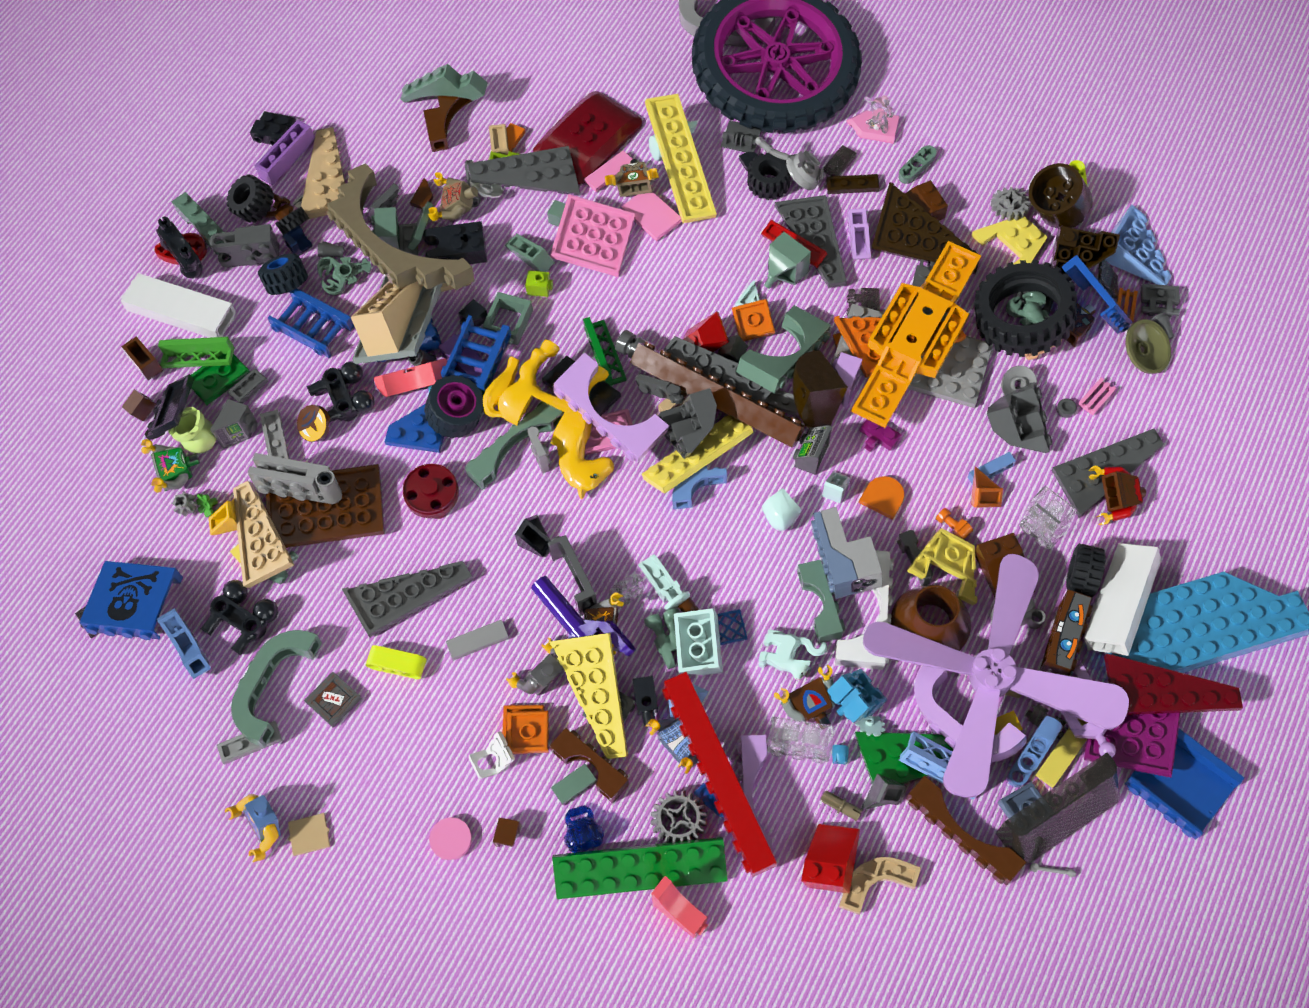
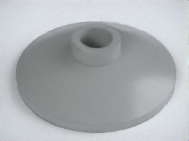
M1014 366L1007 370L1001 382L1004 396L1035 382L1037 388V379L1034 372L1026 366ZM1015 381H1018L1017 387L1014 386Z

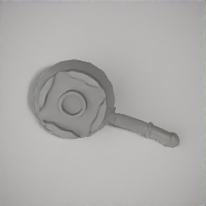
M762 137L756 138V144L761 146L766 153L786 160L788 172L799 186L806 190H814L817 187L819 181L824 176V170L819 168L818 165L821 163L812 153L800 151L798 154L789 155L775 150Z

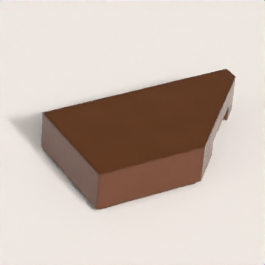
M423 178L410 201L411 206L423 209L428 201L431 203L434 198L425 178Z

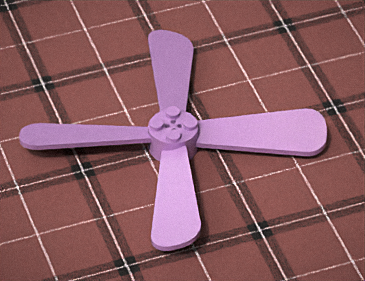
M1009 554L1000 563L988 649L983 650L976 657L885 622H874L868 625L863 636L864 648L875 656L969 675V680L972 687L976 690V694L943 775L945 788L956 796L973 798L985 791L989 780L999 697L1006 694L1009 690L1102 729L1111 730L1117 728L1123 723L1128 711V695L1118 685L1016 667L1014 659L1009 654L1039 579V573L1034 563L1020 555Z

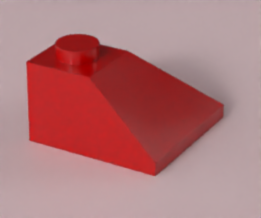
M717 311L688 329L683 340L711 352L716 351L729 342L719 312Z

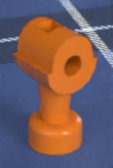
M946 507L943 508L936 516V520L939 523L945 522L953 530V534L963 540L973 532L972 526L966 520L961 519L958 522L950 516L951 512Z

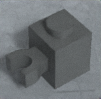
M920 260V265H917L913 278V286L920 287L925 282L933 268L934 262H930V266L926 267L923 265L924 260Z

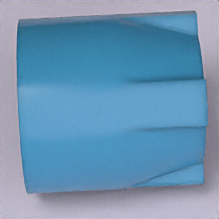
M833 745V764H847L849 746Z

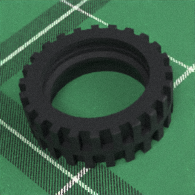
M1020 260V264L1007 263L1005 268L1001 266L996 268L995 274L989 273L986 276V282L981 281L979 290H976L975 293L976 300H974L979 335L981 338H985L988 346L993 344L996 351L1005 350L1006 355L1012 356L1013 353H1018L1019 357H1025V354L1032 353V356H1037L1040 351L1050 352V347H1059L1061 339L1067 340L1070 336V331H1073L1075 328V321L1077 320V293L1073 282H1070V277L1067 273L1062 275L1061 269L1059 267L1051 268L1050 263L1045 262L1043 265L1039 264L1038 260H1033L1032 263H1026V260ZM1038 291L1049 296L1058 304V309L1053 315L1042 322L1032 325L1010 324L999 319L994 314V308L1001 300L1018 292Z

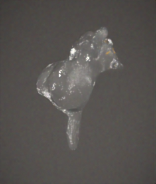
M883 95L872 101L870 97L865 96L864 99L868 102L873 114L872 118L866 121V124L869 125L868 129H881L882 133L886 134L888 131L887 118H892L894 114L892 107L889 106V98Z

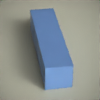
M1007 452L978 467V469L987 477L992 478L1013 467L1016 460L1010 452ZM974 470L970 471L967 477L972 485Z

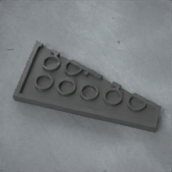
M1151 429L1057 465L1051 471L1077 516L1080 518L1105 496L1101 477L1104 475L1091 480L1089 478L1090 475H1097L1095 471H1089L1091 467L1098 466L1104 469V467L1120 466L1131 473L1156 453L1164 443L1156 430Z
M460 561L442 565L432 570H420L419 573L415 574L407 573L381 579L371 584H359L358 587L342 588V591L369 638L471 581L473 577L465 563Z

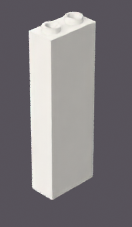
M140 273L131 281L128 290L121 299V303L129 312L209 338L223 337L236 314L230 302Z
M1118 543L1084 636L1088 650L1129 656L1161 563L1158 547Z

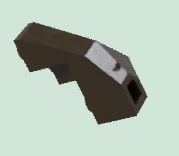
M1061 226L1058 228L1055 238L1051 268L1059 267L1063 275L1066 272L1062 269V266L1077 255L1090 269L1116 253L1120 235L1105 231L1093 233Z

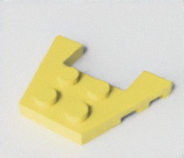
M1018 216V220L1011 218L1010 221L1005 220L972 232V237L982 246L994 237L1001 240L1020 257L1013 264H1020V260L1032 263L1047 240V236L1025 216L1023 218Z
M941 528L909 566L907 572L923 579L927 575L930 564L962 580L958 597L973 606L978 601L977 596H975L977 580L974 579V570L976 569L975 545Z

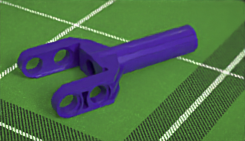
M547 576L540 577L533 583L531 589L569 633L568 639L598 635L601 632L604 634L610 633L612 644L619 652L631 656L636 651L631 641L613 621L583 620Z

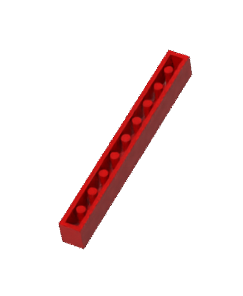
M687 672L664 681L663 695L666 701L670 700L673 707L670 709L674 718H679L681 734L684 738L687 737L690 742L688 749L692 757L696 755L698 759L697 768L699 773L705 775L708 781L705 785L709 794H714L717 800L714 804L718 813H723L726 820L723 821L727 833H732L735 839L732 841L737 854L741 852L744 860L741 862L745 872H750L753 878L776 867L777 862Z

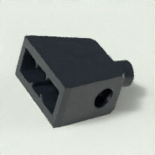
M653 675L632 679L638 716L642 715L644 726L651 719H655L654 713L658 712ZM649 701L650 705L644 706L643 702Z

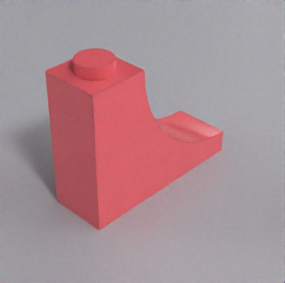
M664 876L651 893L653 906L693 938L697 934L701 936L708 927L706 924L707 916L692 905L676 889L672 881Z

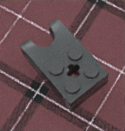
M270 224L235 228V231L216 233L211 236L209 241L212 249L215 252H219L218 261L220 265L226 268L264 264L280 256L279 243ZM220 240L224 242V243L216 244V242H218V241H220Z

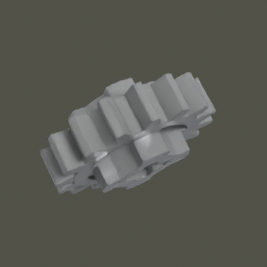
M1004 187L1003 191L997 190V193L993 194L991 211H996L995 216L1001 215L1002 220L1005 217L1008 218V221L1011 218L1018 220V216L1023 218L1024 214L1028 213L1030 206L1029 196H1025V191L1020 193L1019 188L1013 190V187H1010L1007 190Z

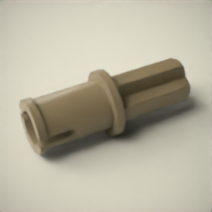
M825 791L821 797V802L837 810L838 814L841 812L856 822L863 810L847 802L846 798L841 799L829 791Z

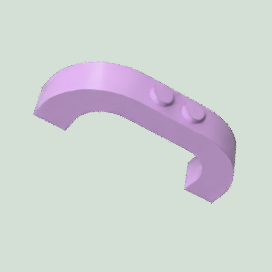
M922 666L917 674L914 685L915 698L919 710L930 724L929 728L937 735L942 734L945 737V742L954 749L963 726L935 702L937 689L948 678L947 671ZM1010 722L994 736L991 762L1013 756L1027 743L1026 736Z

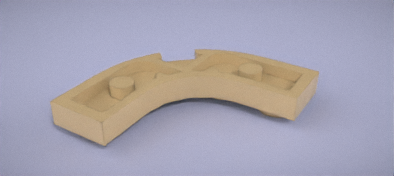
M891 857L874 858L861 864L853 872L850 894L843 893L839 907L860 915L869 888L880 881L895 882L914 890L921 867Z

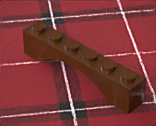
M926 776L908 794L906 799L911 808L921 811L925 815L924 818L930 824H936L946 838L949 840L953 839L958 843V847L962 852L973 856L978 866L982 869H988L998 883H1004L1007 886L1027 863L1012 849L986 844L965 832L949 813L941 789Z

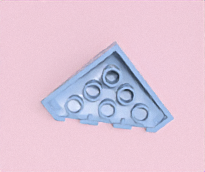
M1131 205L1111 231V233L1119 234L1120 237L1116 253L1106 258L1105 261L1156 285H1167L1171 274L1169 270L1165 271L1163 269L1162 263L1165 260L1161 251L1155 250L1153 243L1156 242L1152 230L1146 229L1145 223L1148 220L1140 210Z

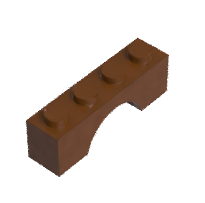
M565 728L549 746L551 752L566 765L573 761H586L592 764L598 771L597 791L611 803H614L629 786L628 775L620 768L616 770L611 766L613 763L606 756H599L593 745L582 742L580 740L582 737L576 731L572 730L570 732Z

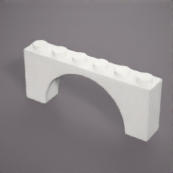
M875 550L882 570V587L872 589L879 604V618L877 622L891 624V614H888V607L892 605V595H889V589H892L893 577H889L890 570L893 571L894 559H890V551ZM864 634L853 639L837 640L835 666L883 670L885 663L889 664V658L869 653L863 645Z

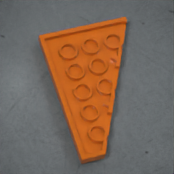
M840 316L834 317V322L853 356L862 359L861 370L865 378L870 377L881 356L868 347V342L881 318H860L853 316V318H840ZM940 321L921 356L926 354L943 321ZM961 330L955 343L965 340L966 335L963 330ZM910 335L906 338L909 343L917 342L915 336Z

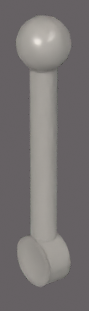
M1037 863L1030 865L1032 872L1039 870L1065 874L1071 878L1076 876V871L1073 869L1048 868L1038 866Z

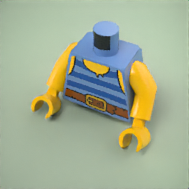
M249 794L236 805L226 808L225 813L230 811L231 818L229 820L241 816L243 811L260 842V848L249 851V856L255 855L252 862L265 859V852L271 848L281 833L278 819L264 795L259 797L256 794Z

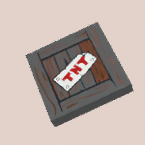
M332 672L304 702L333 728L362 698L338 675Z

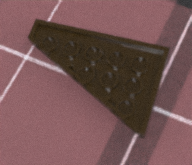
M889 182L871 250L917 261L922 259L926 263L934 262V265L948 241L977 253L969 245L956 237L946 226L939 223L935 217L927 213L917 202L910 199L905 192L898 189L894 183ZM978 264L972 274H976Z

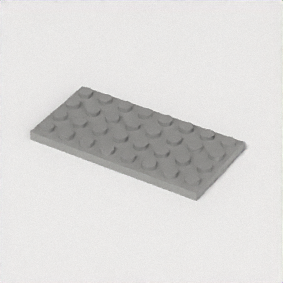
M852 304L847 318H853V316L860 318H882L884 312ZM842 335L832 365L834 359H838L841 352L853 356ZM966 336L965 340L953 345L935 378L916 374L908 389L975 408L993 344L988 346L985 341Z

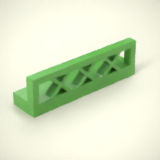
M228 337L159 340L158 344L163 353L160 363L162 368L231 365L235 349ZM222 354H227L226 359H218V357ZM211 355L208 359L201 360L203 356ZM194 356L189 361H184L186 357ZM169 357H177L172 362H167Z

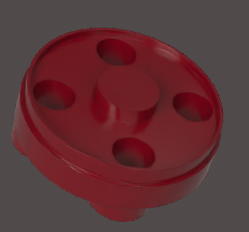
M424 464L412 470L406 477L403 484V497L407 507L415 515L423 518L441 519L455 506L459 497V486L455 476L446 467L439 464ZM453 483L451 486L446 487L447 484ZM416 496V499L409 500L411 497ZM435 506H441L438 509H433Z

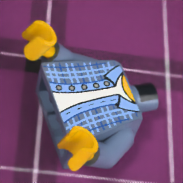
M679 718L659 721L651 719L645 725V727L650 726L653 728L649 732L650 735H654L659 731L657 733L658 740L679 763L678 768L686 767L685 773L688 774L691 768L699 762L696 755L692 757L688 749V744H690L688 738H684L681 734Z

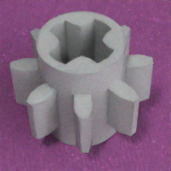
M185 491L182 494L175 495L176 497L172 502L176 507L173 510L174 512L185 517L187 514L194 513L198 505L194 502L195 496Z

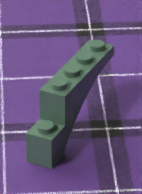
M446 64L421 78H417L412 83L406 84L402 88L400 99L406 103L421 97L455 96L474 101L485 95L488 82L474 70L461 75L449 64Z

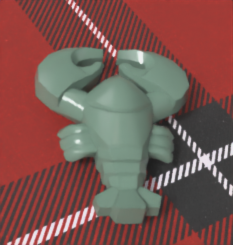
M330 256L319 260L317 270L320 278L323 277V270H326L325 276H327L334 267L332 278L339 282L336 283L331 279H327V283H330V286H327L324 280H322L321 283L324 291L330 295H340L344 291L346 281L350 285L357 281L356 275L362 273V271L370 273L371 263L367 261V258H363L362 263H351L350 257H341L342 264Z
M1030 291L1022 295L1026 301L1023 309H1021L1022 300H1020L1019 296L1010 299L1006 305V312L1010 316L1023 318L1020 320L1022 325L1036 324L1050 317L1047 310H1042L1046 304V296L1038 291Z

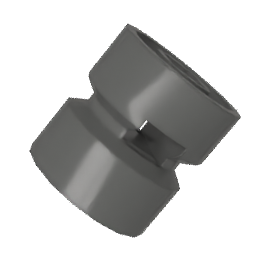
M624 330L617 339L615 350L623 355L628 354V357L631 359L638 343L646 342V340L641 337L636 338L634 333Z

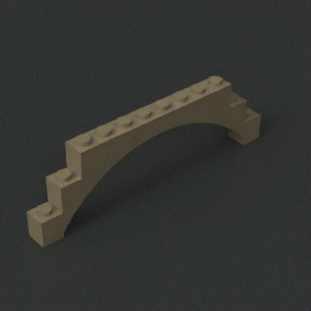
M366 163L348 171V183L338 187V199L327 203L329 209L327 211L328 217L336 223L339 230L342 229L348 239L351 238L354 245L361 249L364 256H368L372 264L376 265L380 272L388 277L391 284H395L398 289H401L417 281L428 290L446 281L448 285L458 290L475 281L473 268L464 258L444 260L417 256L392 247L376 236L363 218L364 205L368 194L377 185L374 171Z

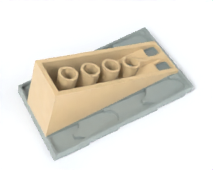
M385 275L380 290L351 316L360 338L352 358L354 363L361 364L362 362L369 363L376 362L377 360L383 361L392 358L416 356L425 338V331L432 318L431 313L440 296V289L443 283L427 290L416 281L398 289L395 284L390 283Z

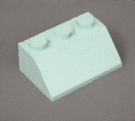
M712 608L675 613L674 622L679 673L687 672V674L695 675L723 673L718 615Z

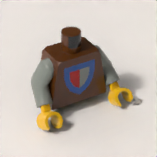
M827 665L828 671L824 674L822 668H818L819 674L824 677L823 679L819 677L791 693L787 689L781 688L783 691L782 697L778 693H774V697L781 700V705L788 717L800 723L804 722L805 725H810L816 721L821 730L831 725L826 715L832 712L835 703L827 692L834 684L832 677H830L833 670L829 665Z

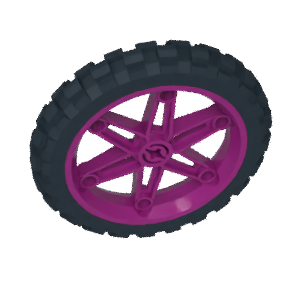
M720 0L712 7L710 12L705 14L699 28L696 29L692 46V68L696 76V82L701 92L705 93L706 99L714 108H719L721 114L731 121L736 119L740 121V125L750 129L753 126L761 128V132L773 133L774 130H781L782 133H794L796 129L807 130L816 127L819 122L824 123L849 102L850 97L856 90L861 74L862 52L859 49L860 43L856 33L851 30L852 25L842 14L839 15V10L828 1L825 3L822 0ZM769 17L782 19L774 37L770 36L752 21ZM797 23L812 30L823 42L792 43ZM785 28H788L790 31L785 45L779 42ZM734 30L752 49L723 56L724 45ZM749 33L755 34L767 46L765 48L761 47ZM815 51V54L792 57V54ZM761 59V62L738 64V62ZM830 59L829 73L819 86L802 66ZM791 68L805 83H800L786 69ZM767 71L775 73L768 88H763ZM761 72L755 94L739 86L729 74ZM780 78L803 95L794 99H770Z

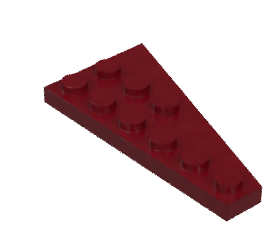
M1108 653L1104 655L1109 684L1120 686L1128 695L1129 707L1126 715L1241 711L1243 709L1238 687Z

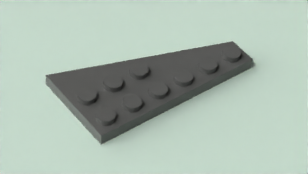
M569 146L467 164L472 183L504 185V187L515 186L520 187V189L544 192L555 191L560 194L571 193L580 196Z
M822 195L775 202V208L790 231L827 252V255L816 270L828 288L846 286L847 281L827 196Z
M674 336L664 348V350L672 353V357L686 360L688 362L687 365L691 367H700L704 370L703 373L708 376L713 374L719 377V381L724 384L726 382L736 386L737 391L741 393L746 391L753 395L752 398L757 401L759 399L766 401L773 393L737 373L736 370L739 363Z

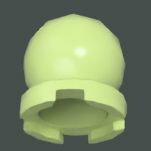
M195 407L184 408L179 425L168 430L173 439L181 442L183 447L192 453H205L212 449L217 441L210 431L213 426L212 422L207 420L202 412Z

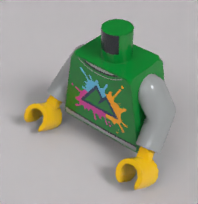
M144 439L141 442L142 446H147L142 447V453L148 454L150 451L153 452L151 457L157 477L152 480L151 485L155 486L154 491L156 493L161 492L162 488L165 492L181 489L193 477L190 467L200 464L196 453L186 456L182 448L158 444L153 445L149 439Z

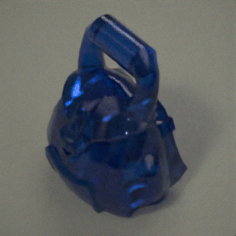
M583 805L568 810L565 815L567 831L564 836V844L568 847L569 851L573 853L583 852L600 846L603 843L604 831L595 822L591 808ZM588 813L587 817L579 818L573 821L570 819L572 817Z

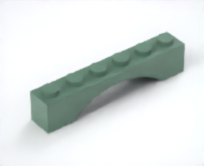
M541 401L531 413L525 414L517 426L512 425L507 433L499 436L495 443L483 449L477 458L467 463L465 467L467 476L483 490L496 479L498 468L507 452L521 440L529 437L528 429L530 427H537L539 433L552 432L557 427L564 412Z

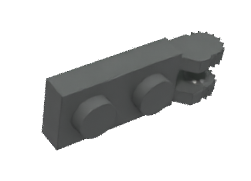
M638 374L635 378L639 390L645 394L648 393L659 398H665L675 404H680L684 400L680 386L643 374Z

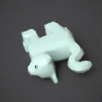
M768 629L764 645H775L777 649L775 653L761 652L758 665L761 668L765 665H770L779 671L790 672L796 680H801L807 671H811V667H809L811 661L794 660L799 646L805 645L810 654L821 656L827 651V644L822 642L817 649L812 641L806 637H797L793 634H785L781 631Z

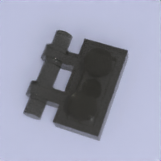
M861 288V294H855V289L848 290V295L846 296L848 303L847 316L851 305L857 302H861L863 307L880 311L879 288Z

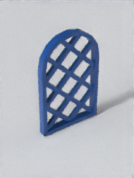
M740 609L717 614L718 617L723 616L720 621L718 620L719 626L721 624L726 627L724 633L719 632L721 636L720 645L748 640ZM736 613L734 618L729 616L730 614ZM738 615H740L741 622L736 620ZM725 617L732 620L729 625L722 622ZM733 622L740 625L737 631L731 628ZM741 628H743L744 635L739 633ZM728 630L735 633L732 638L725 635ZM736 635H739V636L742 637V638L734 639V638L736 637ZM723 637H724L725 639L729 640V641L721 642V640L723 639Z

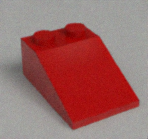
M818 824L805 858L801 881L808 888L850 894L860 829Z

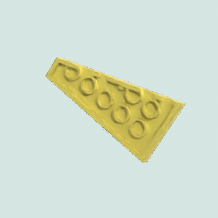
M605 633L550 641L552 648H554L558 656L557 659L560 665L564 668L580 706L583 707L586 718L596 734L595 737L604 755L608 759L627 757L628 750L611 634Z

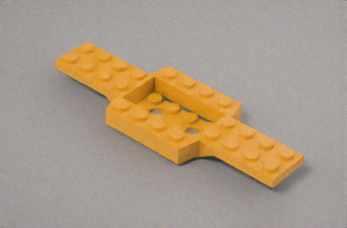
M948 241L927 279L920 287L901 283L869 338L868 347L881 357L852 407L851 412L886 428L914 376L920 374L933 378L936 377L969 316V313L955 303L976 268L981 255ZM923 308H931L933 313L926 315L922 311ZM945 312H947L948 314L945 320L943 321L940 329L938 330L935 338L933 339L931 345L929 346L926 354L922 359L921 355L923 351L925 350L928 342L934 334ZM910 335L915 336L917 342L909 343L906 338Z

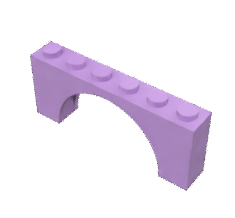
M584 352L554 383V393L559 399L566 400L568 406L573 411H578L582 414V418L588 424L592 423L600 435H606L615 448L622 449L630 461L634 460L636 463H639L666 434L669 425L656 414L642 423L629 426L613 424L603 419L592 407L588 396L590 382L598 372L599 364Z

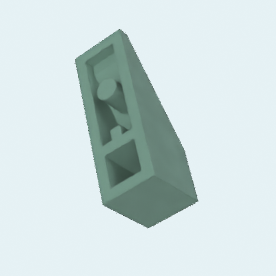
M517 233L505 245L507 249L535 271L547 272L555 263L543 247Z

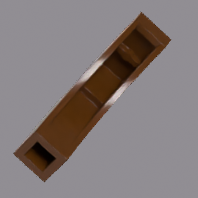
M437 96L439 107L423 110L432 152L449 149L447 133L450 122L462 107L472 102L471 99L455 96Z

